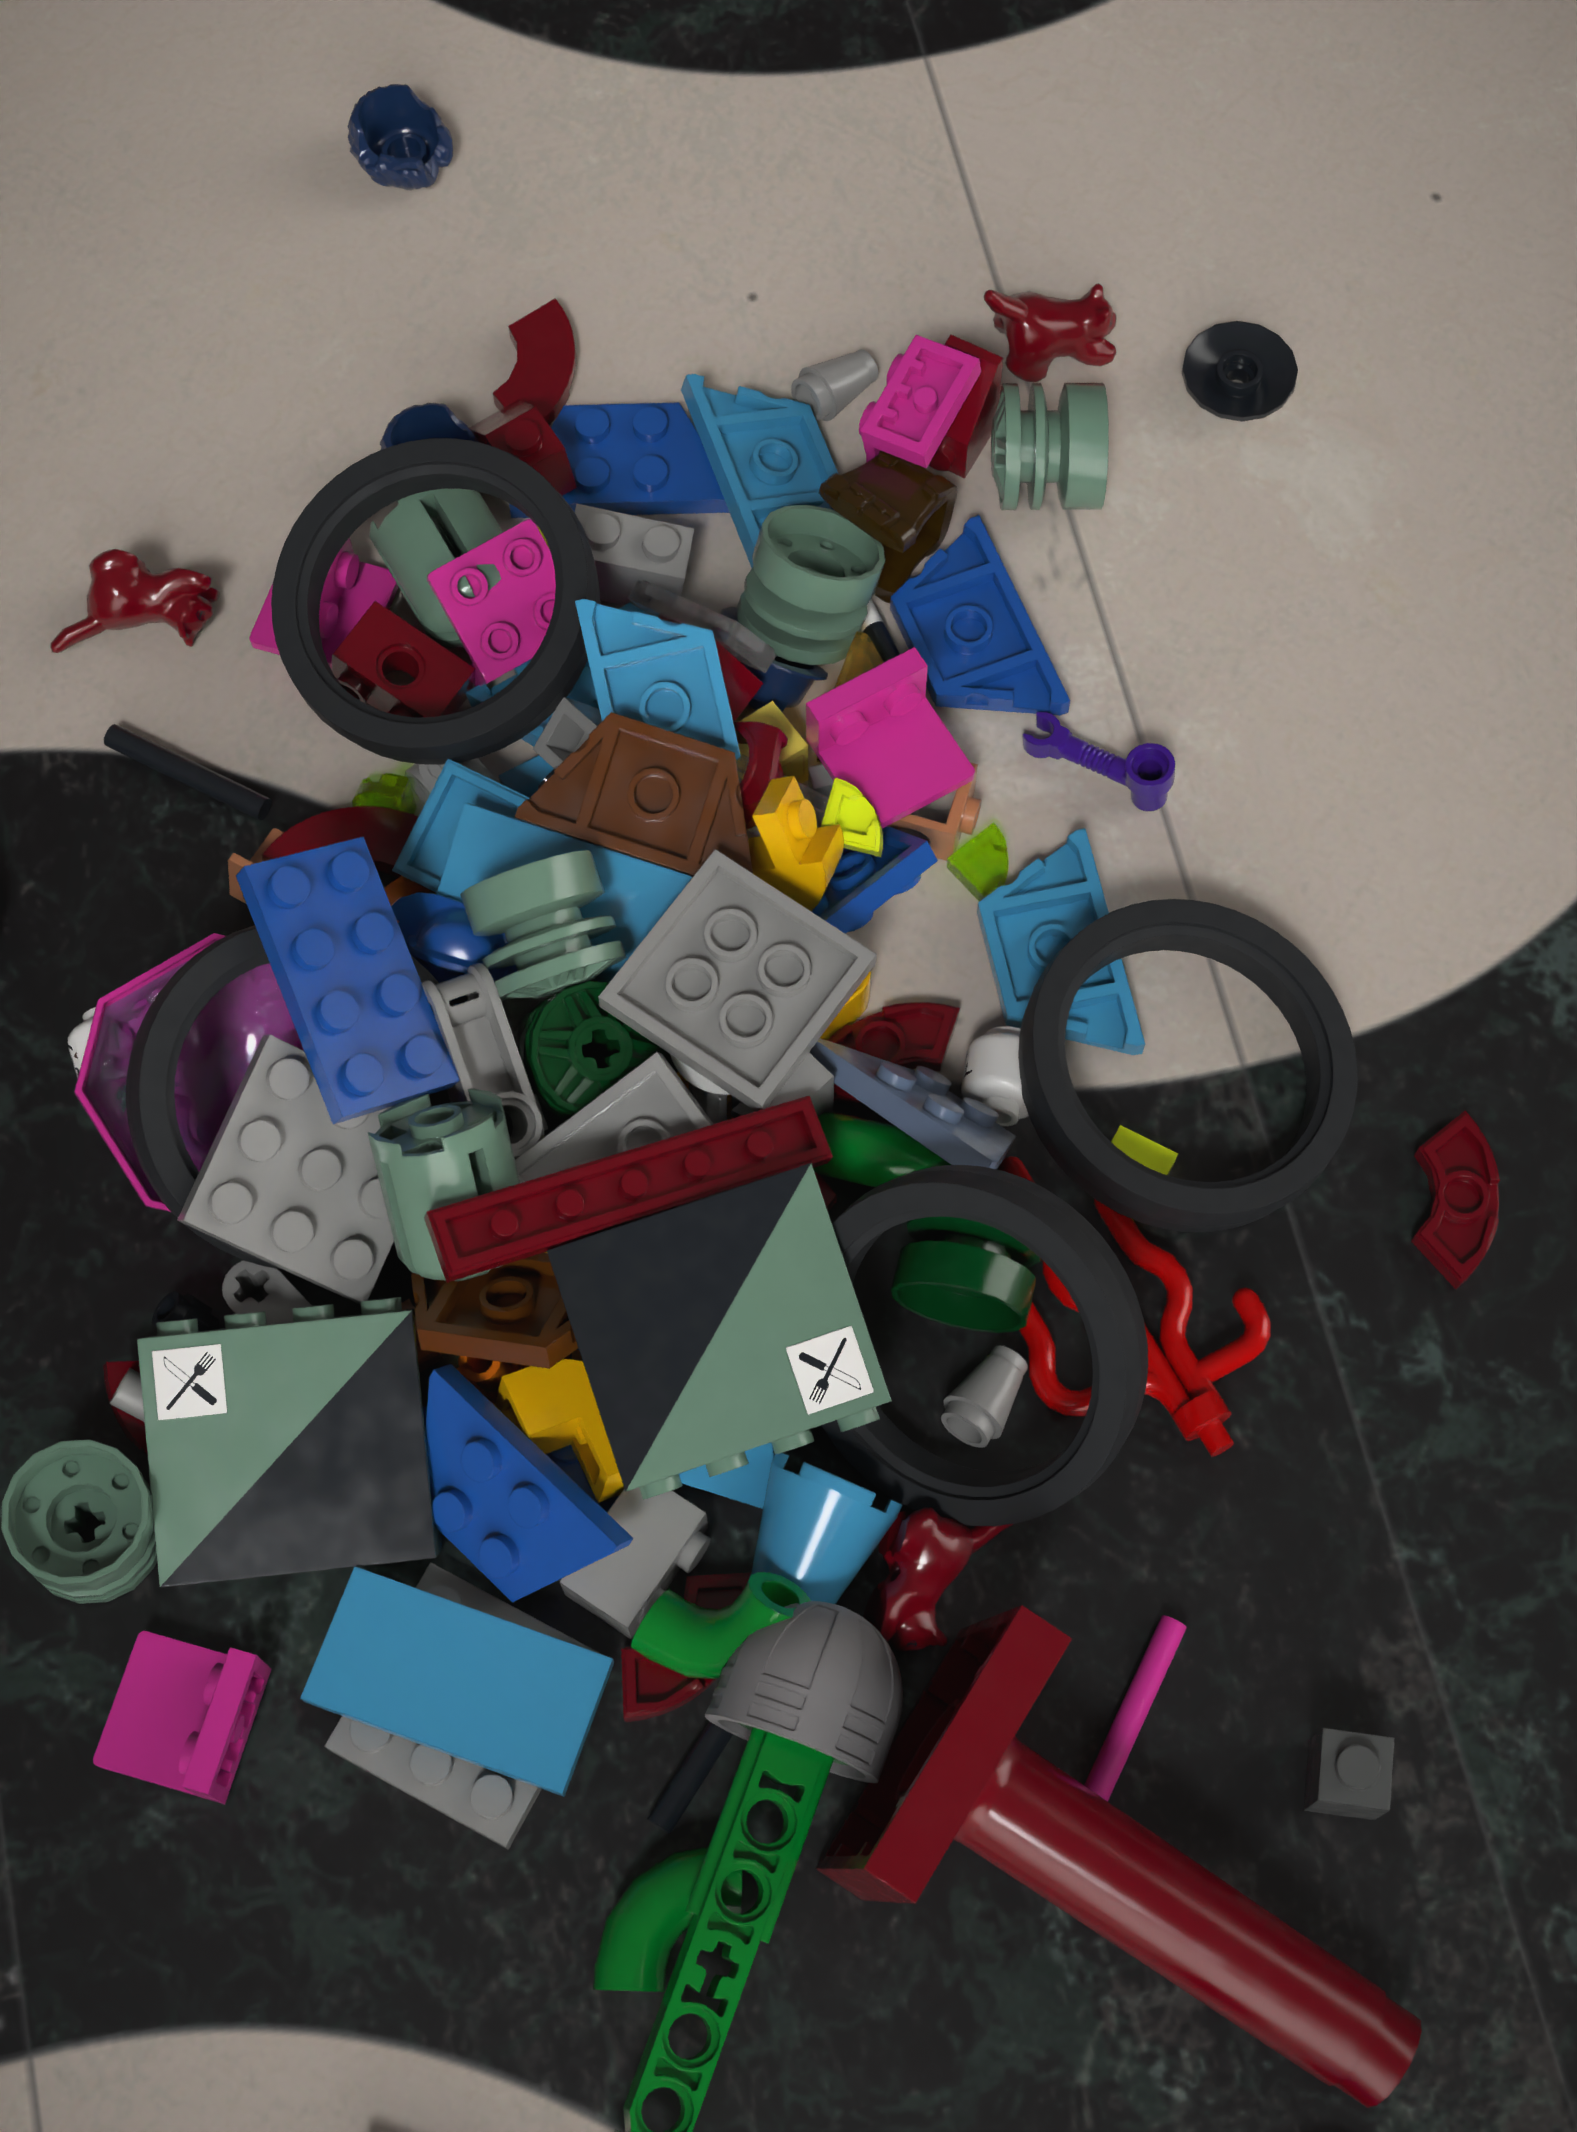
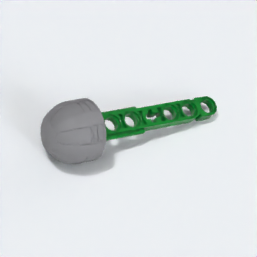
M820 1601L804 1602L800 1605L794 1603L785 1606V1608L796 1607L792 1618L761 1628L750 1634L734 1651L726 1666L722 1668L705 1718L716 1726L747 1740V1744L685 1910L694 1915L623 2106L625 2132H656L647 2128L643 2122L641 2110L646 2096L654 2089L661 2087L674 2090L679 2097L681 2105L680 2116L675 2125L662 2132H693L760 1941L769 1944L829 1772L862 1782H879L901 1717L903 1705L902 1678L894 1653L880 1632L862 1616L845 1607ZM763 1775L775 1784L796 1786L794 1798L792 1799L781 1790L760 1788L761 1776ZM762 1800H769L776 1804L781 1810L784 1820L781 1833L769 1843H760L755 1840L749 1833L746 1823L751 1807ZM737 1870H745L750 1873L756 1880L759 1890L754 1906L741 1914H735L728 1910L721 1897V1888L725 1878ZM719 1941L724 1944L722 1957L732 1963L727 1976L715 1974L706 1996L721 1999L718 2010L715 2013L704 2004L681 2000V1996L685 1986L700 1993L706 1977V1969L696 1964L697 1956L701 1950L713 1952ZM696 2014L706 2025V2043L703 2049L695 2056L689 2058L679 2057L674 2054L668 2040L669 2029L673 2022L681 2015Z

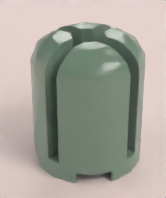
M437 489L420 492L397 500L398 505L384 518L379 528H377L372 520L369 537L428 637L443 647L464 648L441 604L428 584L427 575L503 533L478 491ZM494 564L477 565L478 570L487 579L488 590L501 580L500 573ZM462 576L457 585L459 593L465 598L475 597L466 576Z
M468 1089L470 1101L450 1102L431 1106L429 1094H425L398 1103L378 1115L381 1128L375 1134L368 1132L398 1258L412 1273L419 1274L421 1277L432 1280H445L424 1220L427 1211L520 1183L502 1101L499 1096L491 1091ZM491 1269L454 1281H464L487 1274Z

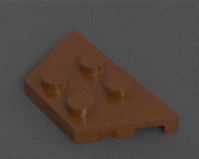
M612 712L589 734V738L554 770L555 773L528 800H525L517 808L515 814L517 819L692 876L697 873L715 849L753 873L735 752Z
M540 1253L508 1263L499 1268L491 1269L487 1274L464 1281L446 1283V1280H432L421 1277L416 1273L411 1274L416 1305V1327L421 1350L550 1369L578 1349L548 1253Z

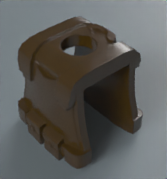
M880 451L873 459L842 475L838 473L831 475L821 484L819 494L837 513L882 544L885 564L875 590V596L886 603H890L891 596L909 579L918 564L925 557L933 554L945 539L954 509L957 486L941 475L935 476L924 467Z

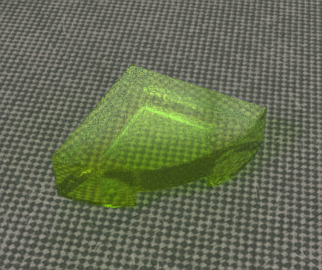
M391 773L382 774L379 782H373L369 777L361 780L352 800L353 807H385L414 814L417 808L408 777Z
M994 822L947 858L948 870L978 901L984 899L998 887L1005 886L1007 880L1008 853L1006 840Z

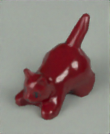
M1099 283L1095 284L1081 299L1076 300L1047 297L1031 291L1008 296L994 290H988L984 294V301L995 312L993 318L994 327L1000 333L1005 334L1009 343V353L1005 364L1008 370L1021 380L1038 382L1046 378L1049 365L1057 357L1069 356L1086 365L1103 366L1111 363L1116 356L1115 346L1104 339L1116 325V314L1113 312L1109 302L1104 298L1103 287Z
M110 549L97 555L89 564L92 580L87 594L88 616L62 629L51 642L50 648L53 653H60L74 644L95 636L106 629L123 630L148 623L163 622L178 631L186 646L192 647L196 634L202 630L206 621L212 617L214 609L211 603L218 601L220 592L210 587L211 577L205 574L181 568H172L162 573L152 574L146 568L145 563L136 555L123 550Z
M925 1507L916 1511L908 1509L899 1512L897 1519L879 1542L878 1551L888 1563L890 1574L874 1589L868 1600L863 1618L871 1623L883 1638L888 1641L891 1649L898 1653L908 1650H920L929 1645L946 1646L948 1638L937 1627L936 1603L944 1590L967 1565L972 1553L978 1551L997 1534L1013 1524L968 1528L954 1519L941 1517L933 1508Z

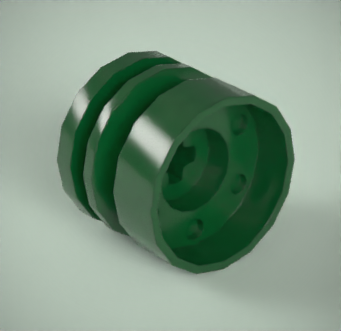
M587 981L541 1000L522 1018L514 1035V1040L532 1092L537 1094L543 1115L560 1123L566 1122L656 1052L662 1053L665 1057V1050L599 1007L598 996L609 982ZM590 1042L598 1046L604 1045L606 1057L600 1058L597 1061L591 1057L584 1058L582 1046Z
M942 1216L925 1217L907 1222L908 1234L917 1242L909 1243L900 1250L891 1287L894 1300L904 1308L924 1318L972 1331L1003 1333L1018 1331L1027 1326L1036 1286V1277L1026 1267H1031L1040 1262L1041 1258L1012 1236L976 1221Z

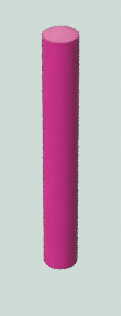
M1161 1616L1084 1786L1106 1801L1109 1800L1187 1629L1183 1623L1169 1616Z

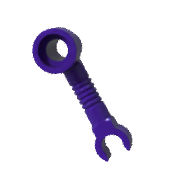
M1047 712L1036 713V726L1040 730L1050 733L1051 736L1046 739H1037L1032 735L1022 734L1023 748L1029 755L1035 758L1051 757L1056 760L1064 758L1077 765L1081 764L1082 767L1091 769L1093 772L1096 771L1097 774H1102L1104 777L1107 776V778L1127 786L1131 790V800L1140 810L1155 811L1163 807L1167 801L1168 791L1173 786L1175 779V759L1172 753L1162 745L1155 743L1139 745L1124 759L1120 756H1115L1113 753L1110 754L1109 751L1099 749L1097 746L1094 747L1093 744L1089 745L1088 742L1073 736L1069 729L1060 725L1059 720L1054 715Z

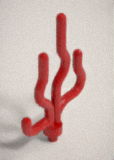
M1013 1156L1006 1157L999 1165V1170L1035 1183L1019 1158ZM1094 1199L1097 1211L1120 1248L1135 1265L1159 1277L1167 1291V1301L1160 1323V1342L1165 1355L1145 1325L1148 1342V1374L1144 1395H1149L1164 1405L1186 1441L1200 1438L1211 1457L1217 1456L1233 1446L1234 1441L1222 1424L1231 1416V1412L1213 1385V1382L1249 1363L1264 1351L1271 1336V1321L1266 1308L1252 1289L1246 1287L1238 1289L1232 1297V1303L1245 1325L1243 1334L1236 1340L1198 1360L1186 1338V1327L1192 1311L1193 1287L1185 1268L1171 1253L1149 1242L1133 1219L1117 1213ZM1043 1261V1274L1050 1291L1065 1307L1079 1313L1066 1287ZM1032 1302L1027 1326L1019 1331L1029 1348V1377L1034 1390L1048 1408L1065 1416L1084 1417L1088 1411L1092 1386L1078 1391L1070 1390L1059 1382L1056 1374L1055 1343L1047 1325Z

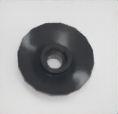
M1241 321L1216 324L1198 334L1186 349L1182 368L1186 390L1201 408L1219 418L1241 422L1265 418L1281 409L1294 392L1298 373L1293 351L1278 334L1259 324ZM1231 380H1239L1243 383H1235Z

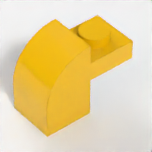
M795 776L771 779L752 815L761 835L759 837H752L748 841L753 874L809 911H812L821 901L842 857L844 849L843 832L840 824L817 828L814 807L809 800L804 799Z
M562 1359L550 1369L529 1366L501 1377L495 1406L545 1454L571 1445L598 1503L621 1494L624 1486L583 1361Z

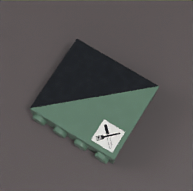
M811 1163L547 1250L625 1492L639 1487L643 1500L682 1487L679 1473L706 1465L708 1475L712 1477L749 1464L745 1451L771 1442L776 1455L812 1443L814 1438L811 1428L837 1420L840 1432H844L880 1419L876 1406L892 1401Z
M401 1297L360 1301L361 1314L334 1317L333 1304L292 1308L293 1321L267 1324L266 1311L224 1315V1329L198 1331L197 1318L157 1322V1336L137 1339L160 1587L436 1558L443 1550L441 1532L434 1526L432 1514V1497L414 1321L416 1320L415 1309L402 1310Z

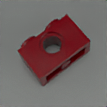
M377 601L373 602L332 654V672L348 693L363 703L367 702L380 711L394 715L436 717L456 713L467 699L466 692L473 689L474 667ZM393 671H404L410 674L414 681L408 685L399 686L390 683L385 676Z

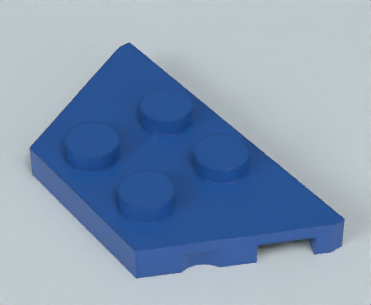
M680 403L564 405L551 426V429L565 447L577 488L563 495L574 512L576 504L628 515L730 513L699 434ZM509 504L511 518H529L518 508Z
M980 516L970 518L964 524L963 533L945 551L939 549L925 563L921 574L908 579L890 599V611L908 649L910 650L915 647L928 665L926 687L936 707L1031 714L1047 712L1059 716L1069 712L1070 699Z
M452 1364L433 1370L429 1377L425 1435L434 1526L511 1602L519 1600L630 1545L633 1537Z

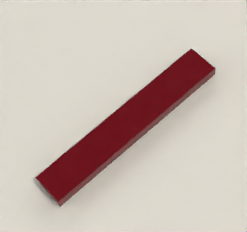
M805 1096L426 1212L424 1220L446 1283L544 1253L547 1250L809 1163L815 1168L827 1164L833 1158L811 1098L810 1096Z

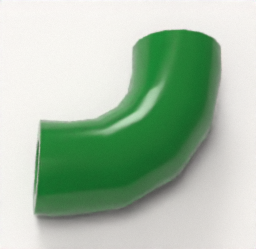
M834 1111L824 1112L818 1116L833 1158L827 1164L813 1168L814 1172L820 1175L878 1187L885 1182L917 1170L951 1165L893 1124Z
M770 1572L752 1574L742 1593L731 1605L722 1609L700 1607L668 1589L656 1600L643 1618L632 1639L631 1647L647 1659L686 1677L719 1679L722 1668L726 1666L731 1655L750 1634L761 1628L792 1618L796 1607L785 1608V1606L794 1603L800 1605L811 1600L804 1590L794 1582Z
M709 1846L674 1852L632 1880L606 1917L594 1966L593 1990L665 1992L666 1968L670 1951L682 1932L690 1926L694 1914L685 1910ZM742 1870L733 1871L729 1874L721 1888V1897L724 1905L735 1914H741Z

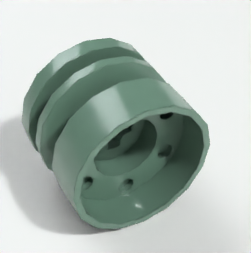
M1002 383L1000 399L995 416L992 419L991 471L998 489L1001 510H1016L1020 483H1027L1030 510H1040L1044 499L1046 483H1057L1058 497L1063 510H1101L1106 494L1109 449L1108 401L1104 383H1064L1059 397L1058 410H1047L1042 384L1032 383L1029 393L1028 410L1025 411L1020 409L1018 384Z
M811 505L785 506L770 512L761 525L752 556L753 568L746 576L744 582L745 590L738 602L737 617L739 625L747 637L762 649L788 661L809 665L834 664L849 657L858 643L861 635V626L868 614L867 604L875 593L885 564L882 544L832 509Z
M589 850L556 855L514 868L483 880L465 889L460 894L474 935L492 936L505 933L508 944L496 949L483 959L484 966L488 970L516 965L517 972L494 982L501 1001L524 997L537 999L556 994L564 989L594 980L605 969L627 958L621 941L608 942L596 946L591 944V939L605 934L617 926L612 916L582 917L580 908L590 904L605 893L592 852Z
M93 1440L61 1441L33 1454L13 1475L2 1500L1 1531L12 1556L53 1595L79 1604L109 1602L134 1590L154 1569L157 1563L151 1487L137 1466L117 1448ZM95 1516L102 1525L95 1528V1540L86 1543L78 1533L86 1530V1518Z

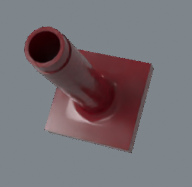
M1023 1605L960 1629L895 1736L879 1782L866 1784L815 1869L861 1900L915 1904L950 1844L955 1840L1326 2085L1336 2086L1367 2108L1377 2106L1385 2100L1400 2083L1413 2060L1422 2033L1421 2020L1388 1998L1386 1992L1021 1743L1015 1737L1071 1642V1637Z

